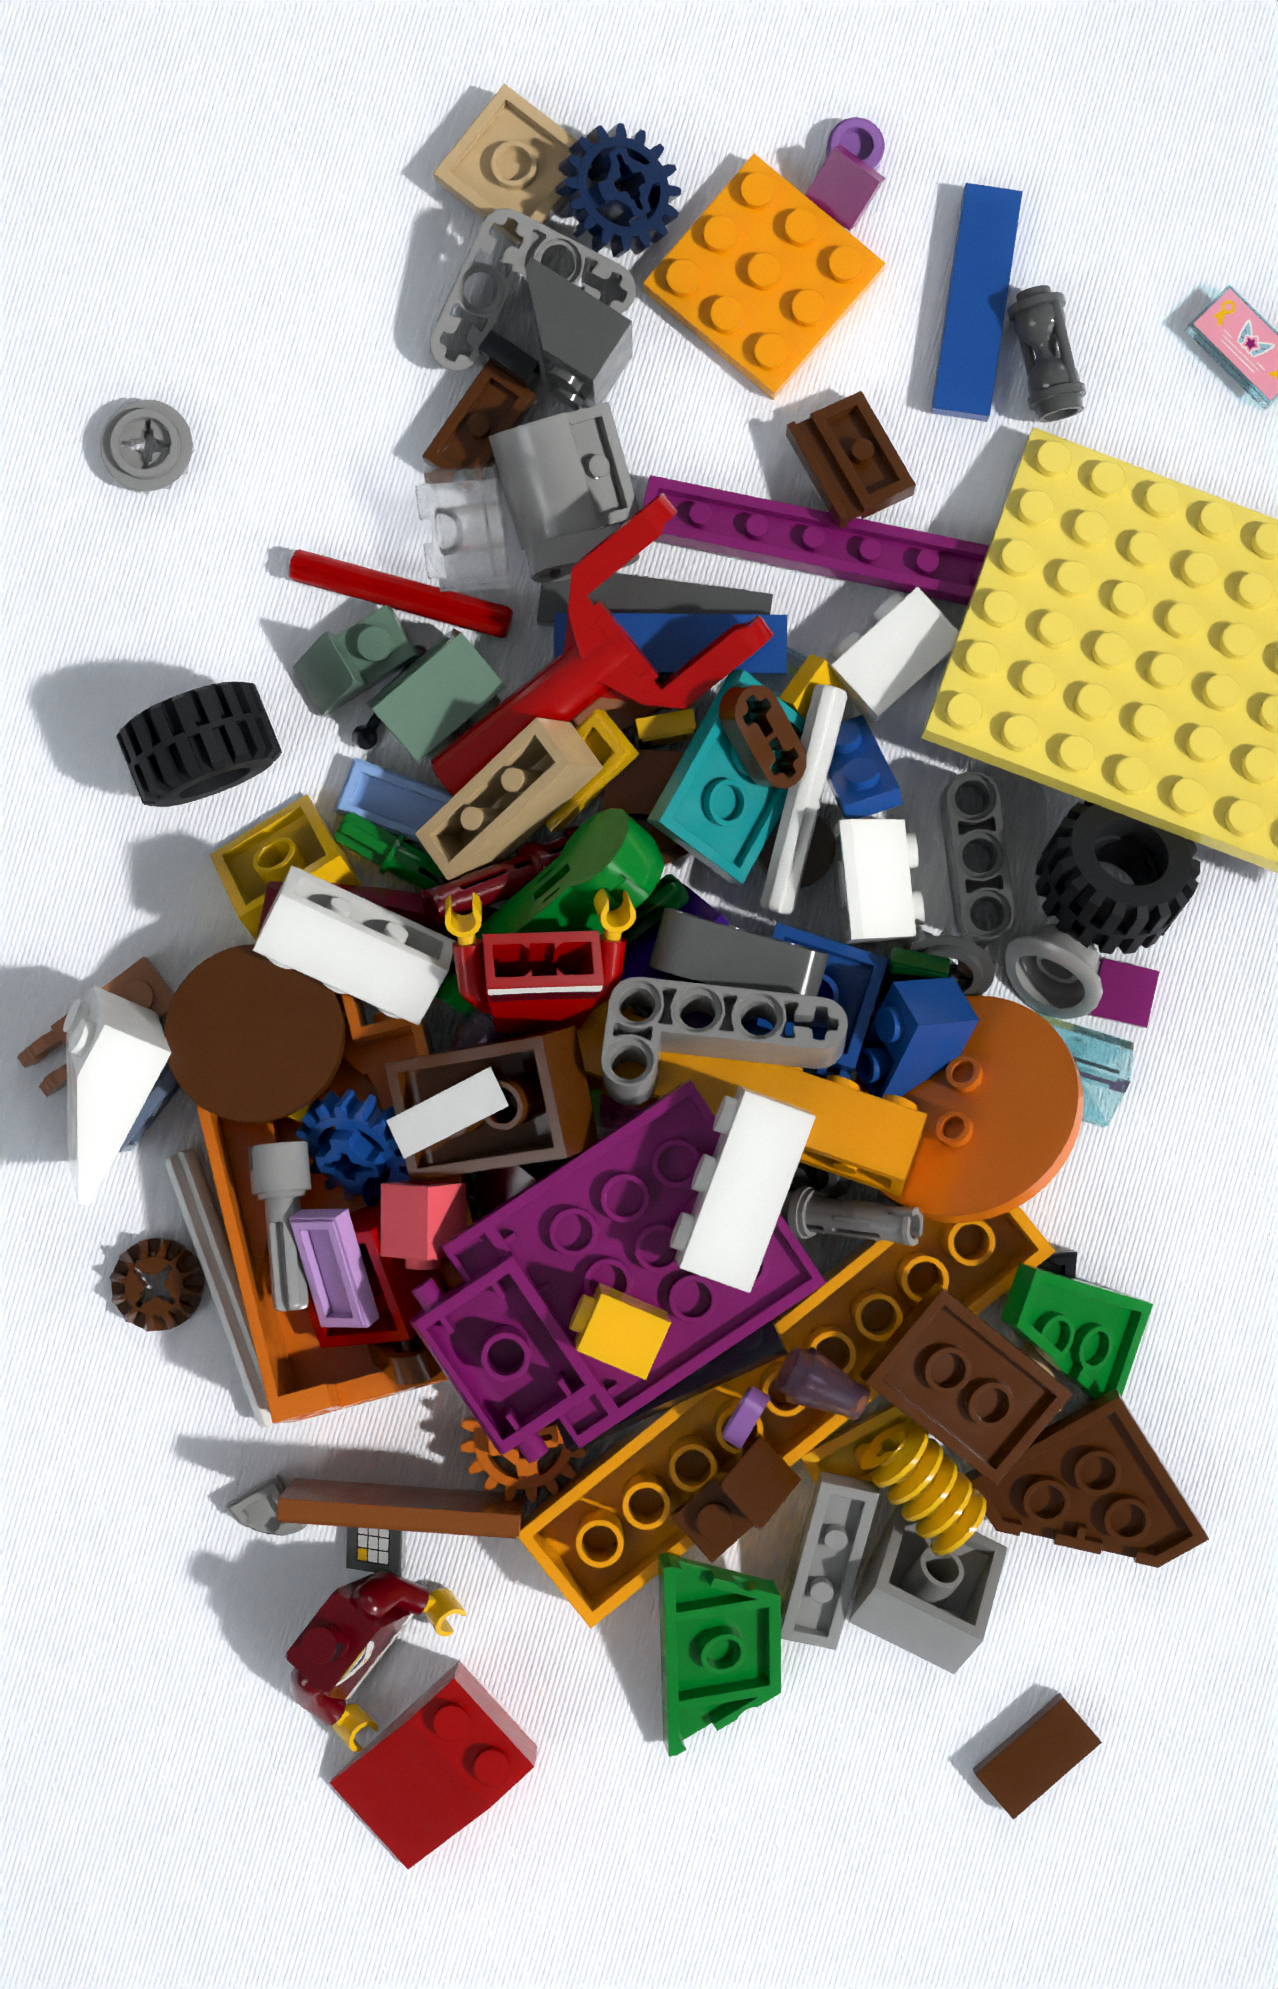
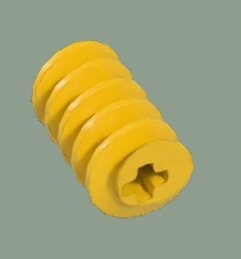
M914 1420L901 1422L889 1427L874 1438L863 1453L860 1466L862 1470L873 1469L878 1466L872 1477L873 1483L877 1488L890 1486L886 1495L892 1505L904 1503L901 1510L903 1518L908 1522L918 1520L915 1528L920 1538L924 1539L932 1537L930 1543L931 1550L935 1555L943 1556L962 1546L975 1533L986 1513V1499L979 1490L972 1488V1483L964 1473L957 1471L958 1467L952 1458L943 1455V1449L935 1439L928 1438V1431Z

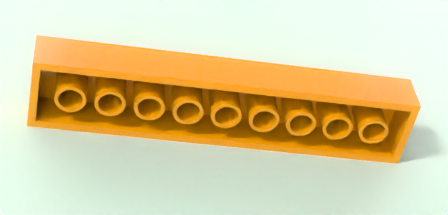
M1018 1206L999 1216L968 1223H944L923 1218L922 1236L917 1237L919 1242L915 1246L867 1239L822 1276L826 1284L774 1318L789 1354L646 1418L579 1472L574 1479L569 1480L563 1485L559 1493L552 1494L527 1514L523 1519L520 1534L517 1537L591 1629L658 1574V1554L669 1553L681 1556L694 1545L693 1541L672 1519L671 1513L760 1433L791 1467L879 1395L877 1391L864 1382L859 1374L936 1282L978 1315L1011 1288L1019 1263L1037 1267L1056 1252L1024 1211ZM754 1386L771 1398L742 1448L739 1449L722 1439L723 1435L721 1433L748 1387L752 1388Z

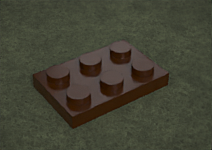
M937 1282L859 1374L865 1383L996 1486L1073 1395L1065 1385Z

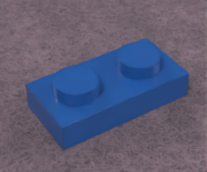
M864 715L841 721L827 782L845 820L861 819L902 805L900 787Z

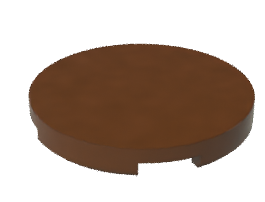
M255 944L229 948L212 955L197 965L186 976L170 1002L165 1020L164 1036L171 1050L167 1060L171 1072L183 1091L195 1103L212 1114L229 1121L244 1124H265L294 1114L310 1102H315L332 1082L341 1064L345 1047L346 1028L345 1018L342 1015L341 1006L334 991L328 989L321 981L295 969H285L273 964L266 956L253 951Z

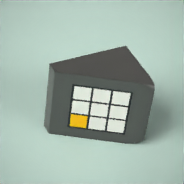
M347 1527L346 1568L374 1573L387 1571L396 1575H402L405 1569L406 1531Z

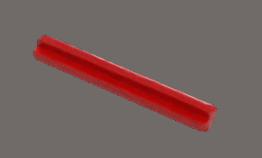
M301 549L295 550L290 560L288 576L299 583L383 606L388 605L397 610L499 638L506 637L511 627L513 611L508 606Z

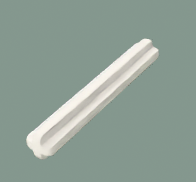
M816 685L813 689L800 741L806 753V769L799 782L788 788L760 900V906L763 909L774 913L788 915L795 908L848 697L846 691L835 686Z

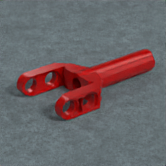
M664 493L650 501L573 565L564 652L431 759L435 775L452 796H455L536 717L571 722L600 698L637 701L642 705L686 709L772 638L774 632L760 615L753 617L746 623L734 624L665 681L660 683L657 680L659 677L658 670L600 598L595 601L591 598L589 594L656 540L662 534L665 523L678 512Z

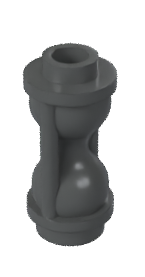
M1048 285L1025 289L1016 295L1017 302L1012 304L1007 309L1009 320L1013 322L1015 332L1019 337L1028 376V391L1030 394L1027 399L1029 409L1036 411L1038 421L1042 423L1063 420L1084 410L1082 398L1086 395L1085 385L1080 382L1079 373L1075 368L1065 325L1066 316L1063 309L1066 305L1065 297L1061 292H1051Z

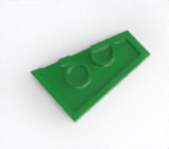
M1019 1263L1000 1320L1094 1401L1115 1388L1122 1397L1153 1304L1138 1297Z

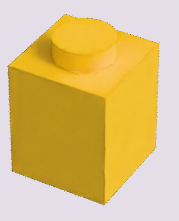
M599 1283L593 1297L583 1294L573 1313L569 1329L577 1332L574 1338L576 1351L646 1380L671 1321L667 1311Z

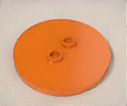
M982 995L965 996L979 1021L961 1055L951 1060L947 1068L901 1096L916 1104L917 1111L926 1113L927 1118L901 1196L899 1197L882 1190L879 1191L897 1206L918 1207L924 1219L944 1223H968L1007 1213L1024 1204L1047 1186L1067 1161L1080 1131L1084 1106L1083 1086L1076 1061L1064 1040L1044 1018L1031 1009L1007 999ZM857 1075L855 1083L859 1085L860 1091L870 1094L865 1084Z

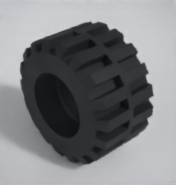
M232 681L211 684L166 699L137 714L119 730L120 732L116 736L142 803L155 807L181 805L230 789L265 771L282 753L256 685L247 682Z
M1085 801L1084 804L1078 802L1069 810L1066 817L1063 818L1037 863L1035 874L1040 876L1035 884L1037 896L1046 897L1041 907L1047 917L1056 916L1059 920L1055 927L1065 934L1071 928L1080 933L1077 941L1086 948L1092 942L1098 945L1100 953L1112 954L1117 947L1120 948L1123 954L1135 953L1141 945L1144 948H1148L1155 944L1159 937L1165 934L1195 893L1199 884L1195 879L1201 871L1200 861L1192 857L1198 850L1194 841L1091 802ZM1098 861L1107 862L1119 867L1133 880L1135 885L1126 884L1113 878L1102 868Z

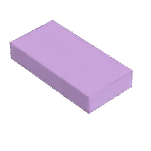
M301 1209L292 1215L289 1221L321 1327L368 1328L380 1318L349 1210Z

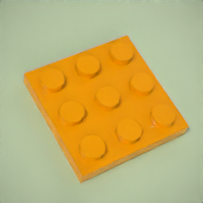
M754 153L643 282V291L774 400L884 271L886 263Z

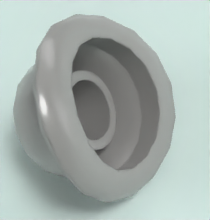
M1057 924L1044 926L1032 936L1017 937L1007 944L1004 954L1007 976L1014 990L1027 1005L1045 1016L1059 1019L1086 1016L1098 1006L1103 994L1101 978L1097 974L1100 964L1099 954L1095 944L1092 942L1086 948L1077 941L1080 933L1071 928L1065 934L1055 927Z

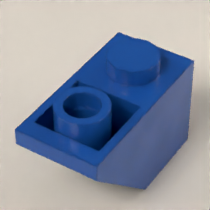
M954 977L897 981L892 983L862 1044L855 1067L859 1079L865 1084L870 1095L883 1098L886 1094L901 1097L947 1068L951 1060L961 1055L979 1018Z

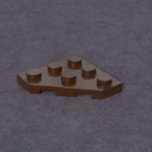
M1116 1388L1045 1428L997 1486L976 1469L965 1474L972 1483V1488L979 1490L986 1499L985 1514L995 1530L1016 1536H1020V1532L1053 1539L1055 1545L1099 1555L1102 1550L1132 1557L1135 1563L1156 1568L1209 1540L1203 1525Z

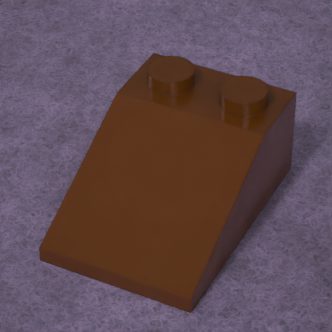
M576 1026L522 1034L385 1063L395 1116L491 1067L509 1105L405 1158L409 1182L568 1158L585 1151L593 1142L598 1140L599 1136Z

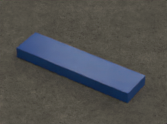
M966 183L964 186L931 414L985 422L990 417L1023 191Z
M554 613V659L564 652L568 613ZM612 613L658 670V674H673L731 626L746 623L753 617L760 615L774 632V635L765 645L734 670H745L750 675L787 674V615Z

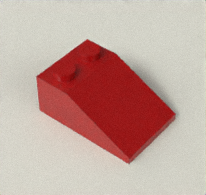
M458 1661L340 1770L329 1783L407 1869H410L491 1808L535 1767L538 1747L467 1668Z

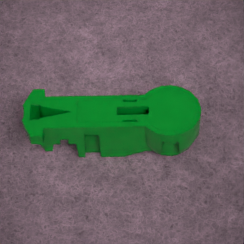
M610 808L601 811L589 818L575 831L564 846L559 857L481 924L478 932L475 933L477 939L482 940V934L599 931V935H601L604 928L594 907L596 893L600 889H605L609 899V911L620 907L623 902V891L626 890L634 909L637 908L650 896L660 881L664 869L663 856L652 836L623 809ZM452 955L449 971L435 996L459 1013H462L464 1010L472 1013L479 1012L478 1009L464 1000L459 993L454 956Z

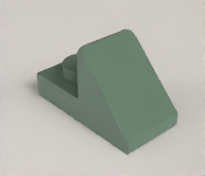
M385 605L339 635L329 631L323 633L296 662L293 669L319 713L325 717L419 657V654L393 609Z

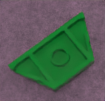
M662 1553L658 1554L663 1743L668 1756L671 1757L687 1750L683 1740L711 1723L719 1731L737 1720L745 1710L759 1707L781 1693V1595L774 1581L677 1555Z

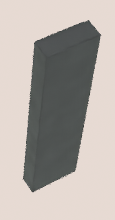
M616 573L589 594L594 601L600 598L611 613L770 614L773 594ZM571 579L541 583L537 625L554 627V613H568Z

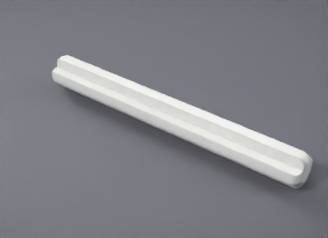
M194 1149L175 1153L165 1159V1166L255 1418L261 1428L273 1426L278 1423H272L230 1244L202 1165Z

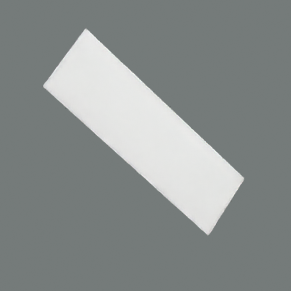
M491 1067L386 1120L405 1159L509 1105Z

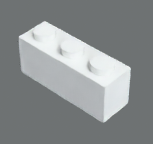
M291 865L264 920L253 951L266 956L273 964L281 968L295 969L321 981L328 989L336 993L350 994L370 1003L389 1017L403 1018L419 1026L449 971L453 955L452 944L456 941Z
M740 1085L734 1098L727 1095L724 1096L713 1124V1130L721 1133L713 1156L702 1155L692 1180L691 1189L699 1191L691 1215L681 1212L671 1236L670 1247L677 1250L675 1260L679 1268L739 1290L751 1292L816 1118L814 1114L801 1107Z

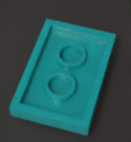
M733 670L728 674L646 821L728 882L743 884L783 812L788 788H769L756 784L748 775L722 728L719 719V704L727 690L736 685H762L745 670ZM777 697L801 741L806 719ZM746 701L749 710L743 716L744 722H752L750 712L755 708L753 701ZM773 751L776 761L770 767L772 772H779L777 761L782 757L781 751Z

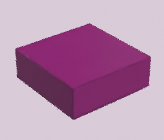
M839 144L830 152L805 196L850 231L856 227L886 178Z
M1104 958L1099 959L1100 964L1097 974L1101 978L1103 994L1098 1006L1087 1015L1147 1028L1160 971Z

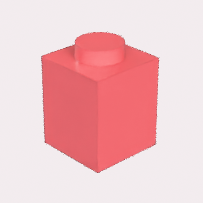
M424 1179L410 1182L406 1180L381 1183L380 1256L405 1259L406 1269L433 1270L442 1268V1259L448 1257L440 1245L466 1228V1182Z

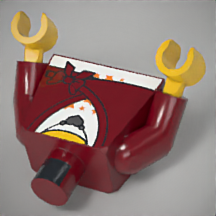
M387 1571L370 1574L337 1588L286 1652V1660L295 1667L290 1679L292 1698L297 1704L327 1726L332 1725L334 1732L352 1751H362L363 1748L354 1739L356 1733L366 1726H370L377 1732L378 1725L358 1704L346 1705L345 1701L350 1699L414 1615H419L423 1612L438 1635L450 1636L454 1630L446 1620V1617L451 1614L466 1616L465 1610L448 1588H439L429 1593L427 1587Z

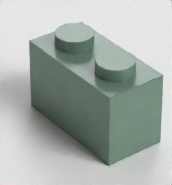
M453 628L366 704L405 750L419 762L425 756L430 760L455 741L457 737L453 732L469 718L476 723L499 705L501 700L497 694L506 685L463 633Z

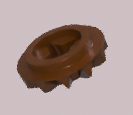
M166 1238L146 1239L131 1246L119 1256L114 1271L109 1277L112 1288L111 1302L117 1306L124 1316L125 1322L132 1323L147 1332L171 1330L183 1324L195 1313L204 1293V1276L197 1258L184 1245ZM172 1266L173 1268L167 1274L169 1278L164 1286L170 1292L169 1295L176 1301L174 1302L170 1298L157 1295L142 1303L141 1299L145 1296L143 1293L148 1285L142 1279L143 1275L137 1270L139 1269L142 1273L147 1272L154 1276Z

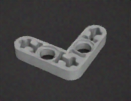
M509 208L495 209L487 214L481 222L436 320L429 340L431 352L436 361L449 370H466L474 365L480 357L478 347L490 330L493 329L518 273L526 276L525 266L531 257L541 263L543 253L552 245H562L570 250L574 265L572 271L565 279L573 284H576L582 276L586 257L595 261V265L590 268L589 273L601 279H608L612 272L619 275L617 286L624 290L623 297L620 301L610 299L606 305L620 314L627 311L634 302L636 294L635 280L630 271L617 262L519 211ZM510 218L516 222L514 232L521 237V241L517 248L507 246L504 249L499 262L509 263L511 266L507 275L503 276L492 265L475 262V258L479 249H482L485 254L491 256L496 245V238L489 234L490 227L493 223L504 225L507 219ZM474 273H487L493 277L496 283V297L486 307L472 306L464 296L465 282ZM585 283L582 284V290L598 300L600 299L601 293L597 289ZM457 303L468 314L486 318V321L481 330H478L475 325L470 323L465 334V340L472 345L471 351L468 355L458 353L454 360L445 357L447 347L440 342V337L443 332L448 334L456 332L462 318L451 316L450 312L454 304Z

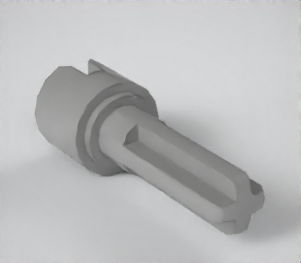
M294 1141L253 1145V1147H248L252 1195H258V1200H264L273 1308L281 1312L301 1310L306 1308L309 1303L307 1278L289 1218L301 1210L300 1197L306 1196V1191L311 1190L308 1142Z

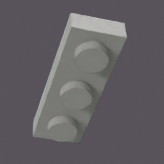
M823 1471L819 1472L781 1613V1639L833 1650L837 1649L880 1495L879 1488L873 1482Z

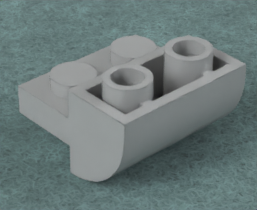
M609 402L569 413H560L489 436L521 550H525L530 545L545 539L593 530L630 519L639 511Z

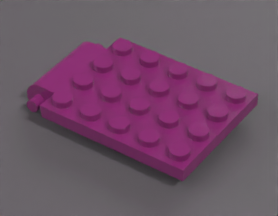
M687 1079L593 1142L585 1151L574 1155L441 1244L440 1247L463 1279L461 1283L443 1294L432 1277H430L411 1291L423 1308L410 1320L411 1326L499 1454H505L517 1446L528 1463H533L548 1452L549 1448L538 1434V1431L556 1419L561 1422L571 1439L580 1449L826 1284L781 1214L778 1217L750 1293L679 1268L675 1260L677 1250L670 1247L671 1236L681 1212L691 1215L699 1191L691 1189L697 1165L703 1154L713 1156L721 1134L713 1130L715 1116L690 1079ZM599 1283L667 1311L671 1324L646 1380L576 1351L574 1338L577 1332L569 1329L573 1313L582 1295L585 1294L593 1297Z

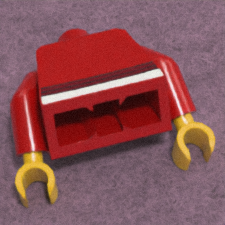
M600 889L596 893L594 907L604 928L601 935H599V931L482 934V940L477 939L475 933L481 927L482 902L480 897L476 893H472L473 912L468 915H459L453 911L452 898L449 895L445 901V926L452 935L457 936L458 940L452 944L459 993L464 1000L480 1012L492 1014L495 1030L502 1034H528L573 1025L576 1026V1030L582 1028L590 1012L608 1001L612 990L622 980L627 940L621 937V933L629 929L636 919V911L627 891H623V902L620 907L609 911V899L605 889Z

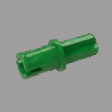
M348 812L336 830L334 839L337 843L381 867L378 873L382 875L388 871L422 891L436 887L439 883L420 873L419 868H423L441 879L444 876L429 854L404 841L406 835L402 832L397 837L355 812Z

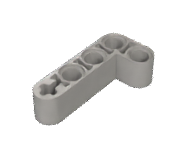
M630 977L619 982L612 990L609 999L601 1054L604 1087L608 1095L620 1104L627 1106L638 1105L647 1101L655 1092L658 1083L662 1052L810 1069L827 1068L835 1064L842 1056L848 1029L847 1015L838 1003L824 997L647 977ZM632 1005H644L653 1011L649 1018L637 1022L628 1020L622 1015ZM701 1011L711 1016L713 1021L704 1028L695 1029L687 1026L682 1019L691 1012ZM752 1018H762L770 1022L774 1028L765 1035H754L746 1031L743 1025ZM786 1022L794 1023L792 1038H785ZM813 1027L825 1028V1040L812 1038ZM625 1061H635L645 1067V1071L641 1076L635 1079L626 1080L614 1073L615 1068Z

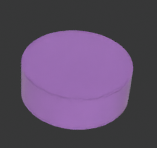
M852 117L839 122L832 129L827 142L826 159L832 149L840 144L877 171L883 158L885 142L882 132L873 122L865 118Z
M754 1386L752 1388L748 1387L722 1431V1439L741 1449L771 1397Z

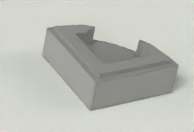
M279 1474L225 1506L229 1514L239 1524L261 1533L284 1536L296 1533L307 1526V1524L284 1523L276 1519L278 1497L286 1489Z

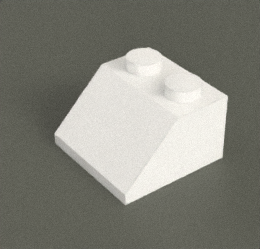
M905 819L839 820L831 831L835 840L833 869L841 943L859 945L909 940L916 937V926L924 925L925 913L921 890L912 891L910 868L918 867L919 863L915 833H906Z

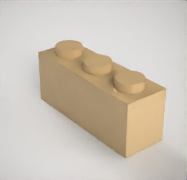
M536 717L430 818L415 835L447 880H456L475 871L503 862L603 769V766L571 722Z

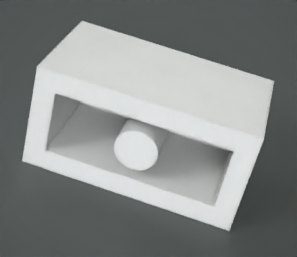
M916 587L905 598L899 591L895 592L872 614L878 621L876 625L862 637L856 630L852 631L830 652V655L836 660L830 667L847 692L848 698L872 725L950 656L958 630L919 587Z

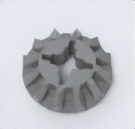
M138 400L119 408L107 421L100 443L102 459L109 473L122 486L145 494L159 489H171L172 484L181 475L188 474V465L192 453L195 452L190 427L185 419L173 407L156 400ZM150 425L156 442L170 449L154 452L151 462H148L147 469L142 455L135 450H131L130 447H134L135 444L144 443L146 434H149Z

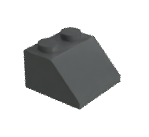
M531 257L525 266L530 304L547 382L552 385L550 392L563 404L575 410H579L582 405L587 408L602 404L633 357L632 321Z

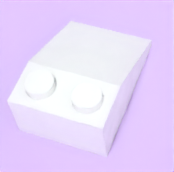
M92 985L85 1001L77 999L73 1003L63 1026V1031L67 1033V1158L77 1202L86 1207H89L171 1054L157 1012Z

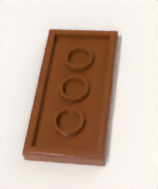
M295 1478L278 1497L276 1519L284 1523L516 1539V1536L520 1534L525 1515L526 1494L516 1493L513 1500L509 1501L505 1500V1493Z

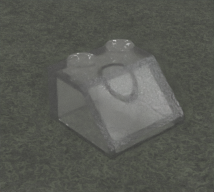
M496 462L425 471V484L415 485L419 519H430L433 543L423 544L428 579H439L440 592L509 588L511 575Z

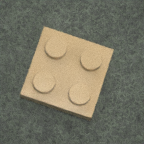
M503 84L433 172L434 180L483 219L495 209L509 208L546 225L567 199V197L555 193V187L568 178L558 170V167L565 158L571 155L569 148L577 139L506 84ZM508 218L504 225L493 223L492 226L516 245L520 244L521 237L514 232L516 225L514 220Z

